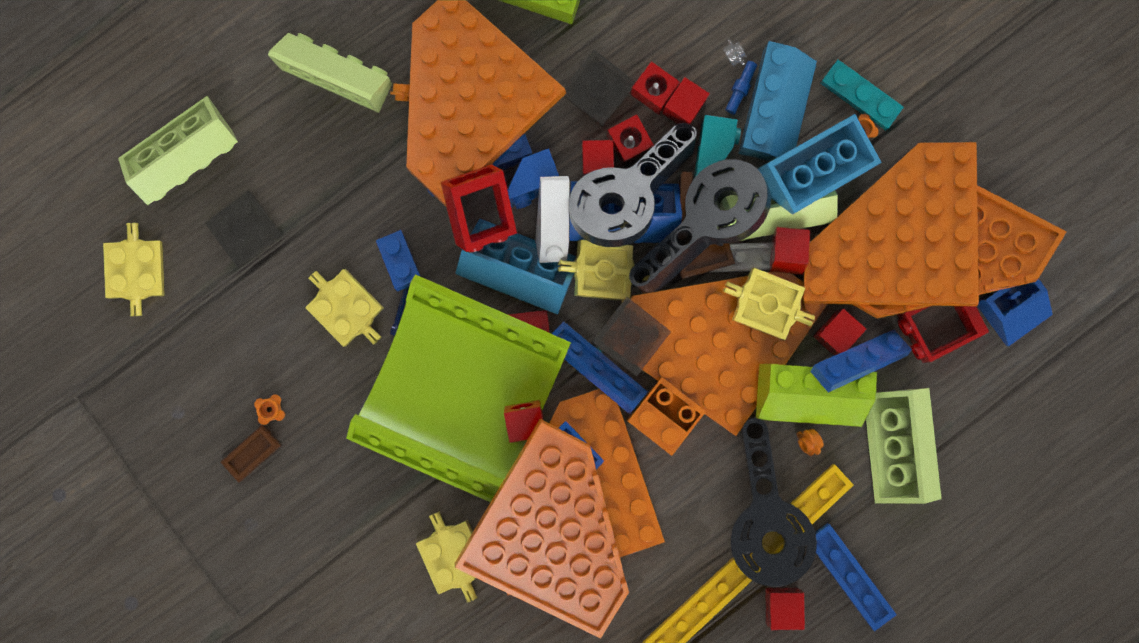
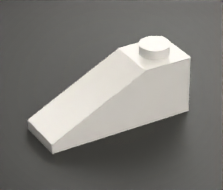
M569 176L540 177L535 236L539 263L559 262V260L567 261L569 245Z

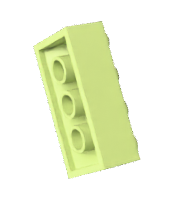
M287 33L268 53V56L281 70L378 113L392 86L386 71L376 66L369 69L362 65L363 62L351 55L344 58L338 55L336 49L326 44H323L322 47L313 44L311 38L301 33H298L297 36Z
M206 96L118 159L127 185L149 205L153 201L162 199L167 191L176 185L185 183L189 176L197 170L206 168L220 154L229 152L238 141L209 97Z
M834 190L795 214L789 213L771 199L770 210L764 223L756 232L745 239L772 235L776 227L802 229L832 223L837 218L838 195ZM735 195L725 197L720 204V210H729L734 207L738 197Z
M929 388L876 392L875 402L866 417L875 503L925 504L941 499Z

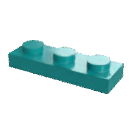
M840 60L835 62L820 83L861 114H867L875 124L885 131L904 108Z

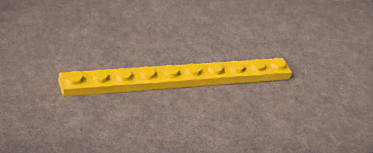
M832 464L790 504L801 510L810 520L811 524H813L854 484L835 464ZM797 521V523L800 525V527L802 528V530H803V532H804L803 527H802L801 524ZM768 532L764 535L762 546L766 552L775 554L783 548L784 540L778 532ZM750 553V557H751L752 561L755 563V561L753 560V558H752V556H751L753 553ZM732 557L642 643H686L752 580L740 570Z

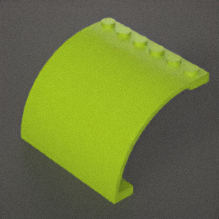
M415 274L410 283L406 306L390 350L359 415L355 414L350 422L346 439L491 502L527 440L509 443L504 408L508 405L540 400L543 410L571 342Z

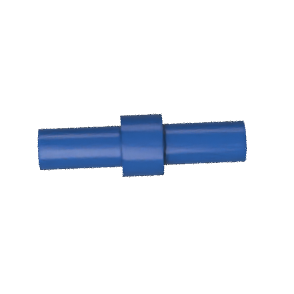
M747 61L740 79H736L732 87L733 94L725 109L726 112L735 115L743 96H747L751 87L749 83L757 68L756 63Z

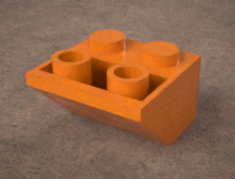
M661 377L626 421L672 456L706 411Z

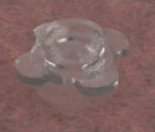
M729 39V44L723 47L733 67L739 63L744 65L743 58L747 56L739 41L734 44Z

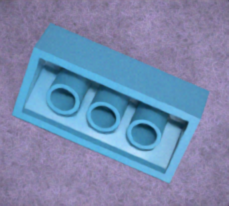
M768 41L763 50L739 154L772 161L796 147L817 61L796 47Z
M854 114L761 166L758 170L769 186L771 199L789 213L795 214L882 162L857 116Z
M479 218L470 235L497 225ZM518 233L508 236V239L504 242H492L484 245L483 249L476 252H466L462 249L455 273L468 280L555 314L559 313L574 276L572 272H559L558 267L560 266H558V262L539 263L535 240ZM568 253L567 261L575 262L576 256Z

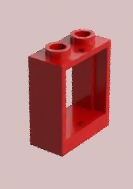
M491 164L440 182L455 243L466 252H476L483 249L484 245L492 242H504L508 239V236L517 234L503 170ZM492 186L501 224L469 235L460 197Z
M954 306L967 332L929 351L911 317L928 307L897 314L900 319L898 321L900 330L904 335L909 336L913 344L910 346L912 353L917 360L921 359L922 363L932 362L989 333L976 306Z

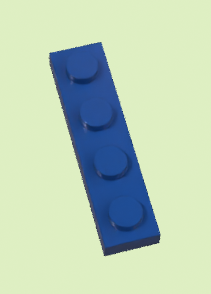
M565 322L552 333L571 342L564 359L629 414L648 393V391Z
M892 330L815 364L810 372L827 392H831L908 356L912 349L895 330Z
M827 523L815 532L817 556L870 628L875 632L897 614L831 525Z

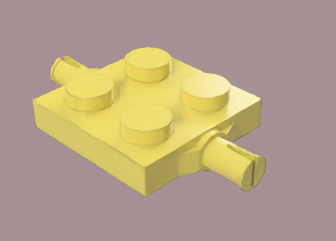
M127 223V240L117 243H103L105 298H124L130 300V316H143L141 300L151 296H165L162 241L140 240L139 223Z
M579 240L575 262L559 260L558 266L560 267H558V271L574 273V296L628 301L630 300L632 285L629 273L634 266L632 259L633 246L603 247L587 240ZM647 275L643 280L647 281L650 275Z
M751 268L748 279L742 287L727 281L725 286L729 288H723L724 293L738 297L737 307L732 318L733 321L779 339L786 340L790 327L796 321L812 326L813 322L810 320L815 319L814 315L800 310L801 298L805 291L804 287L757 268Z
M343 269L333 280L328 282L318 271H315L312 274L313 276L308 278L320 290L317 296L305 308L343 347L347 346L356 336L364 334L373 345L382 338L371 325L374 318L384 307L346 269Z
M440 511L429 516L436 531L430 537L417 542V548L437 593L441 594L452 588H461L467 600L466 602H471V600L473 601L478 598L471 584L475 577L455 568V561L473 531L468 520L457 525L445 526Z

